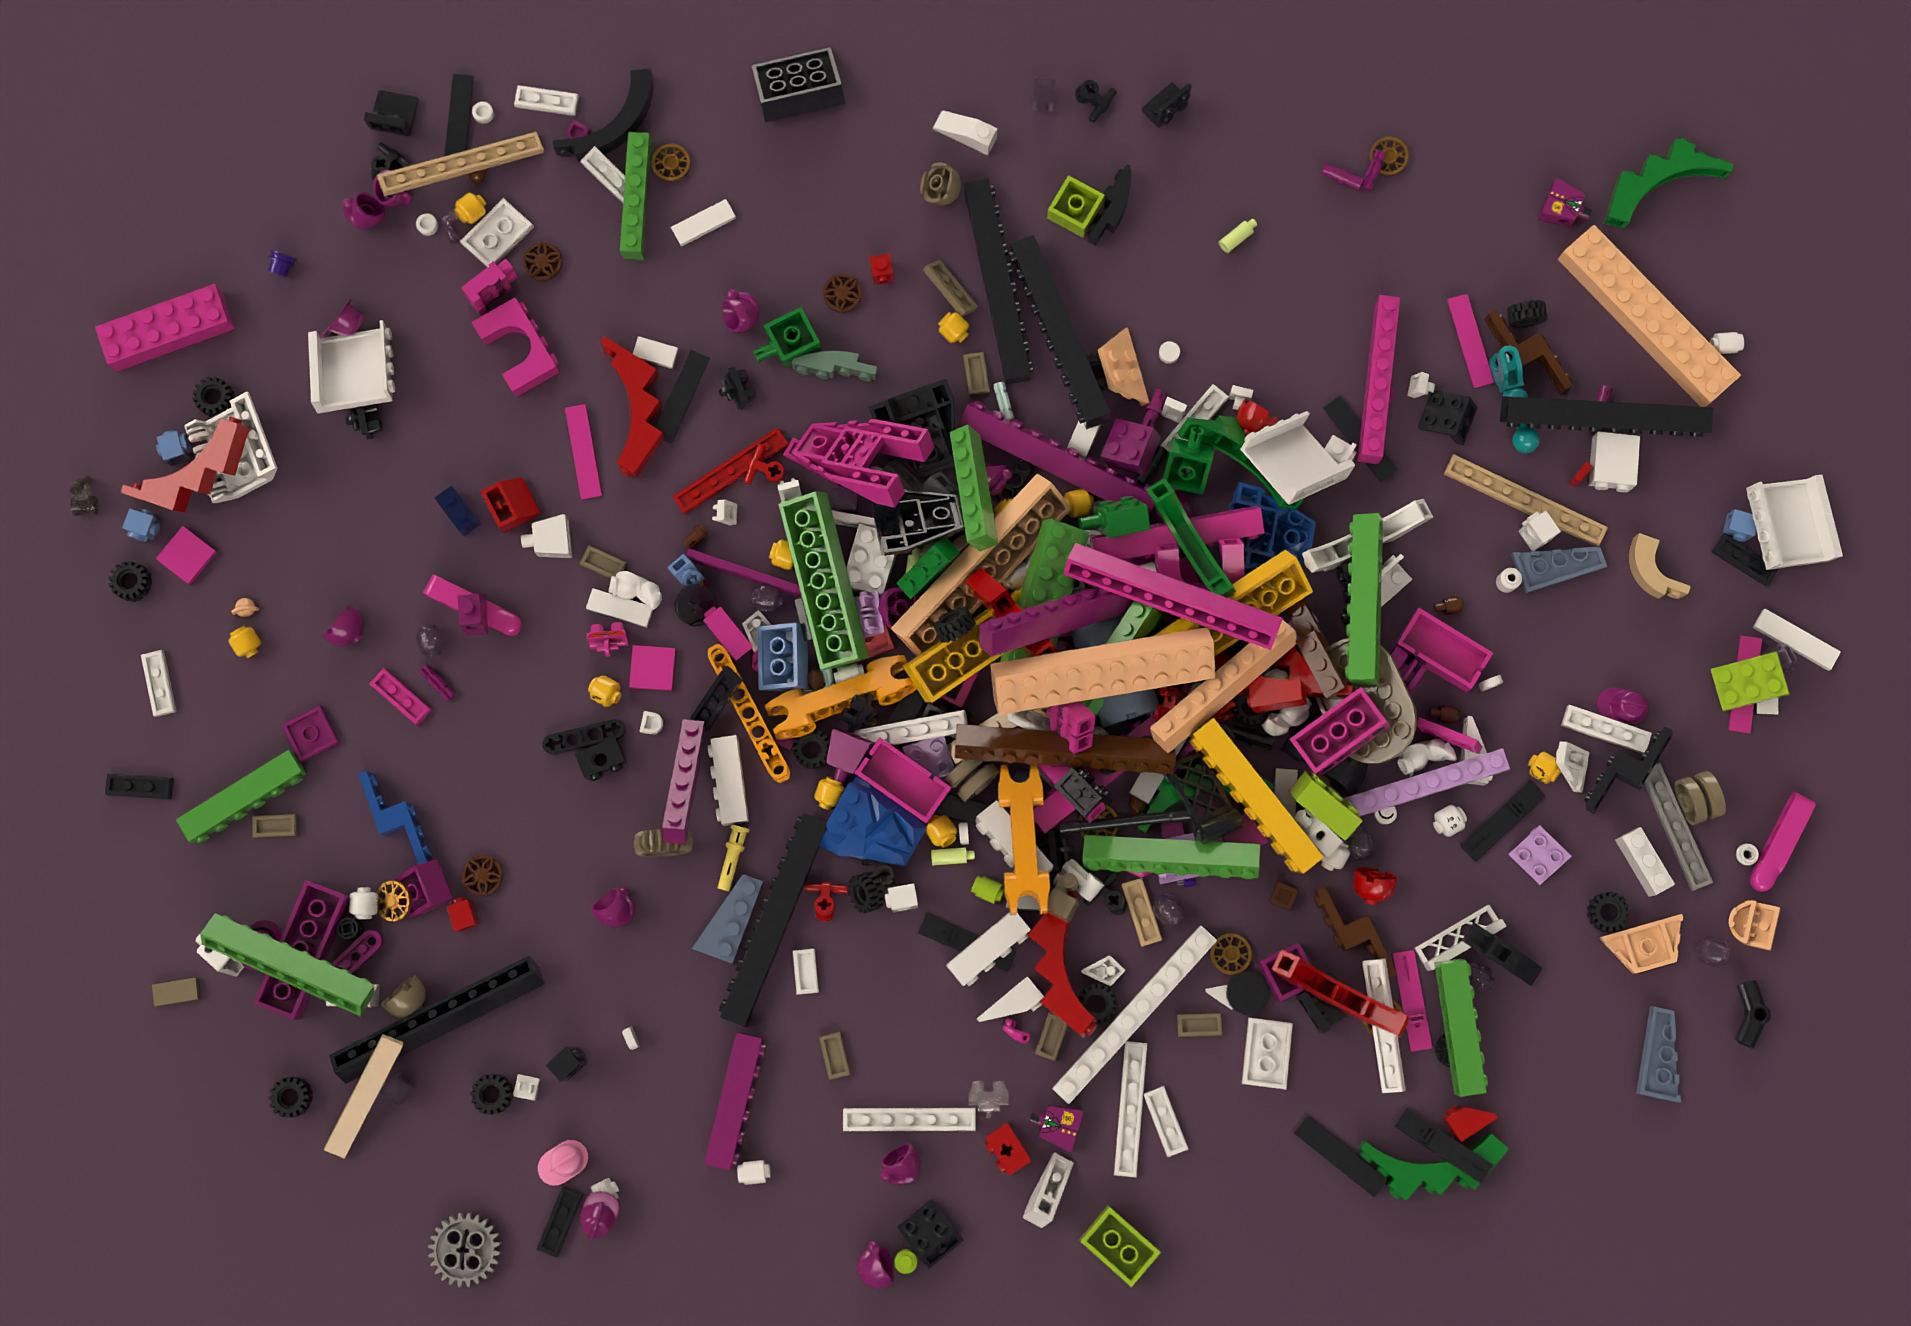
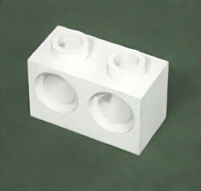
M1537 511L1529 516L1522 523L1523 527L1518 531L1532 551L1542 547L1561 532L1547 511L1541 514Z
M914 883L888 888L889 893L885 894L886 905L888 908H892L893 912L919 908Z

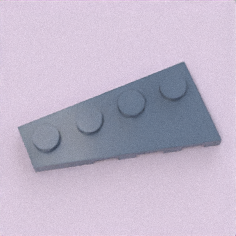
M743 874L692 949L733 964L764 882Z
M1650 1006L1636 1094L1681 1103V1095H1678V1084H1680L1676 1068L1678 1054L1675 1052V1013L1672 1010Z

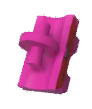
M622 622L611 624V631H604L603 625L594 624L591 625L590 633H587L590 649H597V652L605 651L606 657H611V651L619 650L620 646H629V640Z

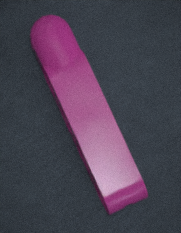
M436 575L431 576L423 591L424 595L458 611V595L473 594ZM486 600L488 626L507 636L519 634L522 629L521 619L515 614Z
M1797 792L1791 794L1750 875V884L1756 891L1765 892L1773 887L1778 875L1783 871L1815 808L1816 802Z

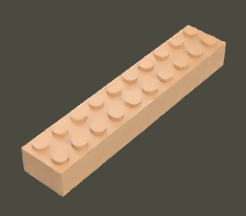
M1595 225L1590 227L1565 249L1558 258L1564 267L1700 407L1709 405L1741 376Z
M1036 474L994 519L998 544L980 552L972 545H969L891 627V630L915 655H920L941 641L933 626L940 617H944V614L950 613L951 610H956L959 607H967L972 615L982 604L972 594L965 580L982 568L1001 584L1034 549L1042 521L1054 519L1060 522L1072 509L1052 482Z
M1206 627L993 663L990 666L994 702L998 714L1002 715L1215 678L1214 640Z

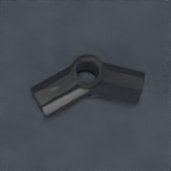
M1757 980L1736 985L1745 1009V1017L1734 1040L1751 1049H1754L1764 1025L1771 1019V1011L1764 1003ZM1756 1009L1760 1010L1761 1012V1018L1759 1020H1757L1754 1016V1012Z

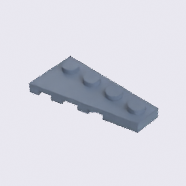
M1600 547L1531 551L1526 553L1514 552L1511 554L1516 569L1521 573V583L1525 594L1607 567Z

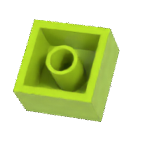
M1068 175L1048 209L1047 219L1083 238L1102 207L1105 195Z

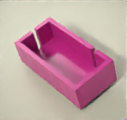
M1418 608L1413 613L1392 647L1394 649L1396 646H1399L1408 653V658L1412 655L1415 656L1414 659L1418 660V664H1424L1428 670L1466 693L1473 688L1481 674L1480 671L1485 668L1493 655V652L1421 608Z
M879 737L869 752V755L873 758L870 760L865 757L855 774L927 824L952 788L936 776L933 780L930 779L932 773Z

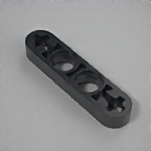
M608 720L548 735L543 739L542 747L548 754L557 755L594 746L613 737L617 740L621 739L625 735L626 728L620 720ZM614 724L621 727L617 735L613 732L606 733L608 737L605 738L603 726H605L606 730L613 729ZM592 729L600 731V737L597 740L589 738V732ZM571 734L579 736L577 745L572 746L568 743V737ZM563 736L566 748H563L562 744L556 745L555 750L547 747L551 743L550 740L553 739L555 742H561L560 737Z

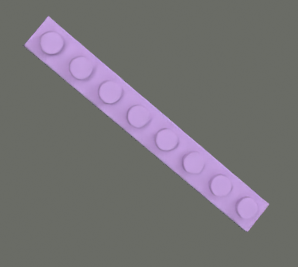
M1502 748L1343 798V802L1346 799L1351 802L1360 812L1358 816L1361 817L1508 771L1510 767Z

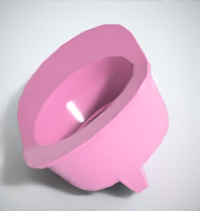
M567 1140L558 1144L541 1157L538 1163L540 1178L545 1183L554 1186L567 1182L586 1167L588 1152L585 1146L576 1140Z

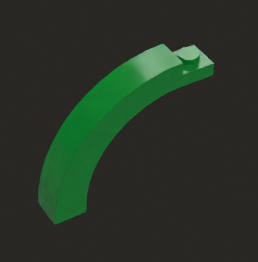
M1163 478L1146 490L1160 516L1209 592L1226 598L1236 592L1234 586L1202 541L1167 480Z

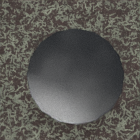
M700 584L689 585L676 596L674 603L675 613L683 623L694 627L705 624L703 622L706 618L704 614L712 607L717 609V599L714 593L706 586Z
M1243 971L1235 974L1229 980L1226 988V999L1234 1011L1243 1015H1253L1261 1012L1267 1006L1270 998V988L1267 981L1260 974L1253 971Z

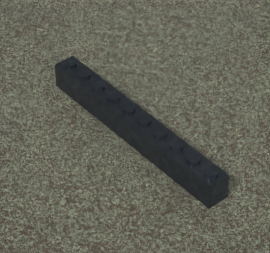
M989 178L964 183V192L1005 384L1029 381L1031 373H1034L1032 361L1027 359V353H1029L1028 342L1023 341L1022 334L1025 333L1023 321L1019 322L1018 314H1021L1019 301L1015 302L1014 294H1017L1015 282L1010 280L1009 275H1012V267L1010 262H1006L1005 256L1008 255L1007 244L1002 243L1001 236H1004L1002 223L998 224L997 220L1000 212L998 204H994L993 197H996L994 185H990Z
M1034 235L1010 243L1011 251L1008 252L1012 264L1015 263L1018 268L1016 269L1018 280L1024 282V294L1027 299L1030 298L1032 301L1030 305L1033 315L1038 316L1040 320L1038 326L1041 333H1045L1047 336V340H1045L1049 352L1053 351L1055 367L1057 370L1061 369L1063 374L1061 375L1062 383L1065 388L1068 387L1070 390L1068 394L1072 406L1076 405L1078 409L1076 415L1079 423H1084L1087 430L1109 422L1110 411Z
M1502 396L1500 422H1506L1507 427H1520V423L1527 424V428H1540L1542 424L1548 425V429L1561 430L1562 425L1568 426V430L1581 431V427H1589L1588 431L1602 432V428H1609V432L1622 433V429H1629V433L1642 434V430H1650L1649 434L1662 435L1663 431H1670L1669 435L1683 436V432H1690V436L1703 437V433H1711L1714 408Z
M803 813L802 817L798 816L794 825V829H797L794 838L790 836L786 845V849H788L786 857H781L777 867L780 870L778 877H773L769 889L772 890L769 898H764L761 909L764 910L761 918L757 917L752 930H755L752 939L748 938L744 950L747 951L744 959H739L736 966V971L739 972L736 979H731L727 988L730 994L727 1000L723 999L720 1005L719 1012H721V1018L747 1027L820 848L822 836L827 829V822Z
M529 955L330 1054L329 1057L333 1071L347 1084L361 1077L382 1034L403 1042V1046L397 1056L399 1058L545 985L541 971Z

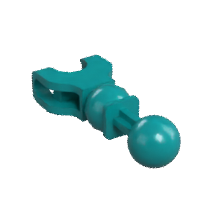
M1505 346L1489 360L1493 380L1497 384L1500 394L1503 393L1502 396L1528 397L1526 391L1521 388L1524 386L1522 378V363L1518 350L1513 346ZM1505 352H1509V353L1512 354V356H1513L1512 361H1511L1509 355L1506 354ZM1520 423V427H1516V431L1513 434L1512 443L1518 452L1531 453L1539 446L1540 436L1534 428H1527V424Z

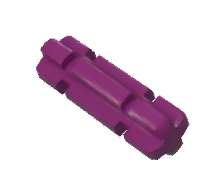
M1375 151L1374 160L1371 161L1365 175L1366 179L1363 180L1361 188L1364 190H1372L1373 181H1376L1382 167L1381 162L1385 160V152Z
M429 665L424 666L420 670L422 676L427 679L437 692L441 693V696L446 701L455 696V692L448 687L436 672L434 673V670Z

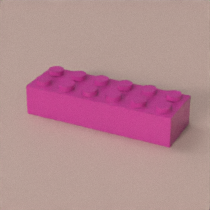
M212 284L95 326L107 365L118 372L234 330L235 326L223 291L216 284Z

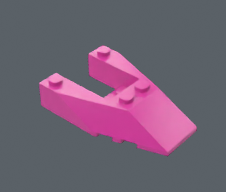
M870 419L868 423H858L855 420L842 425H838L837 422L811 424L791 454L831 480L872 502L896 507L905 493L898 474L869 469V465L877 453L925 462L934 449V444L928 429L877 419Z

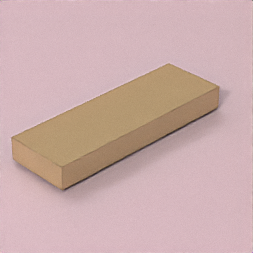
M1139 878L1121 884L1141 947L1162 941L1143 879Z

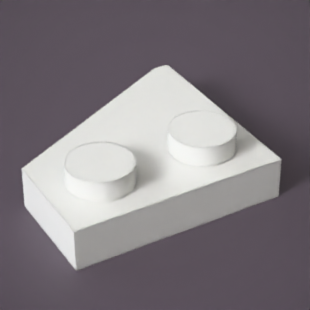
M1560 742L1556 752V763L1572 790L1583 793L1590 752L1571 743Z

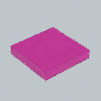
M182 526L157 556L156 560L191 585L216 555L217 551Z
M633 645L629 688L673 691L676 648Z

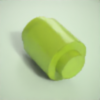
M977 876L971 892L975 893V896L995 904L996 901H1001L1004 889H1002L1003 884L985 876Z
M910 1249L899 1251L895 1257L896 1269L903 1274L914 1271L917 1265L916 1254Z

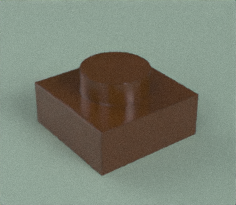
M1277 882L1269 902L1290 911L1298 890Z

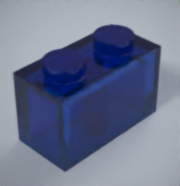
M452 485L435 497V500L463 536L481 525L480 521Z

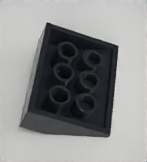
M831 47L751 65L765 123L845 104L842 84Z

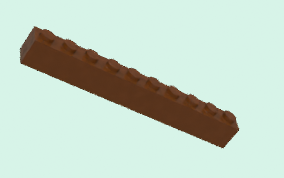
M957 724L955 758L1173 774L1175 748L1167 753L1153 738L1093 734L1092 747L1073 754L1069 750L1070 742L1058 735L1057 731Z

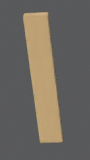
M382 1034L324 1147V1151L342 1158L346 1157L403 1046V1042Z

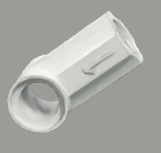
M1074 859L1066 862L1062 867L1061 874L1072 873L1075 875L1079 883L1076 891L1089 902L1104 887V884L1096 876L1088 873Z

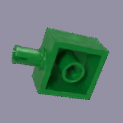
M802 307L765 324L764 328L770 340L769 344L753 350V354L757 358L758 363L776 355L785 369L792 365L793 359L802 355L819 352L822 349L820 341Z
M1194 426L1190 429L1188 441L1173 437L1163 478L1167 480L1172 488L1203 495L1212 464L1214 446L1201 444L1204 430L1199 427L1196 434L1197 426Z
M1133 496L1121 497L1120 501L1117 502L1112 500L1102 501L1100 505L1094 506L1095 515L1079 518L1078 520L1080 529L1097 528L1098 532L1108 538L1150 530L1147 504L1133 498Z

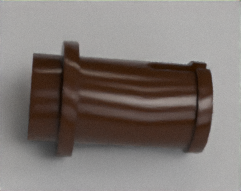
M701 524L695 525V529L682 541L689 549L693 550L704 537L707 538L706 535L709 532Z

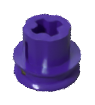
M270 249L272 253L268 258L272 260L268 271L287 277L290 266L295 267L293 263L297 259Z

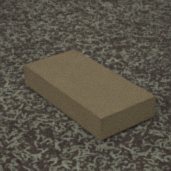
M984 352L964 354L963 360L969 397L990 394Z
M588 545L579 563L581 566L609 579L612 576L616 577V574L624 571L627 566V562Z
M297 814L253 816V838L298 836Z
M196 977L152 985L155 1007L200 999L198 978Z
M1048 1013L1035 1054L1056 1061L1068 1025L1053 1013Z
M1221 1013L1177 1015L1178 1037L1222 1035Z
M841 1032L819 1037L829 1080L851 1075Z

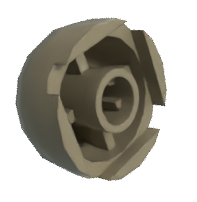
M935 163L931 165L933 168L929 172L926 171L923 174L920 183L921 194L931 204L939 206L951 204L957 199L962 188L960 175L953 167L946 163Z
M414 975L413 978H408L392 991L391 999L387 996L381 1004L392 1016L405 1018L424 1008L422 1004L426 999L425 986Z

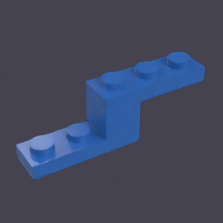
M368 771L359 773L358 775L379 834L386 836L405 828L418 864L431 861L432 852L428 845L425 846L423 840L425 833L422 826L417 824L416 817H418L415 806L404 801L384 809L386 802L383 795H379L377 790L379 782L375 774L372 775Z

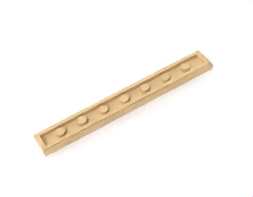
M537 132L378 174L377 179L384 196L541 154L544 152Z
M1452 455L1444 472V475L1530 516L1537 511L1539 514L1547 511L1560 530L1593 546H1600L1608 527L1457 455Z

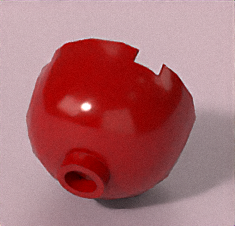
M1246 399L1243 400L1237 411L1236 419L1245 436L1251 432L1261 431L1266 426H1273L1280 421L1276 416L1273 419L1270 418L1269 411L1250 400L1248 402Z
M1358 867L1354 870L1353 888L1359 897L1365 899V903L1377 905L1378 902L1386 901L1394 894L1398 877L1388 871H1385V874L1380 873L1377 868Z

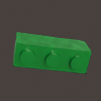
M945 537L934 544L896 584L912 599L922 592L960 552Z

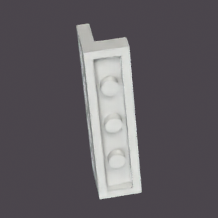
M1486 905L1414 949L1427 971L1435 969L1434 962L1450 960L1471 948L1462 941L1458 942L1459 938H1464V936L1459 935L1462 925H1472L1473 922L1469 921L1475 918L1474 923L1494 934L1505 928L1506 924L1502 919L1497 918L1490 905ZM1487 911L1493 922L1487 926L1478 924L1480 915ZM1445 935L1455 937L1454 944L1450 948L1441 946L1443 936ZM1428 945L1436 947L1435 957L1427 960L1421 950ZM1440 949H1444V950H1445V951H1443L1442 953L1439 954Z

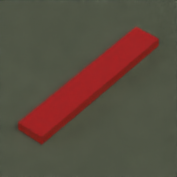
M778 427L672 496L683 514L685 515L745 476L749 468L747 466L750 458H753L758 444H763L766 447L761 458L763 463L786 449L789 443Z

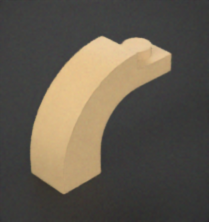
M1640 533L1637 534L1630 546L1629 565L1632 575L1639 586L1648 594L1658 599L1664 596L1665 593L1675 599L1686 596L1691 586L1665 577L1656 566L1655 554L1660 540Z

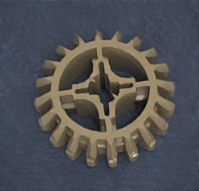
M662 829L641 831L635 834L634 840L635 854L645 857L682 855L691 852L693 837L690 831H688L686 844L664 842Z

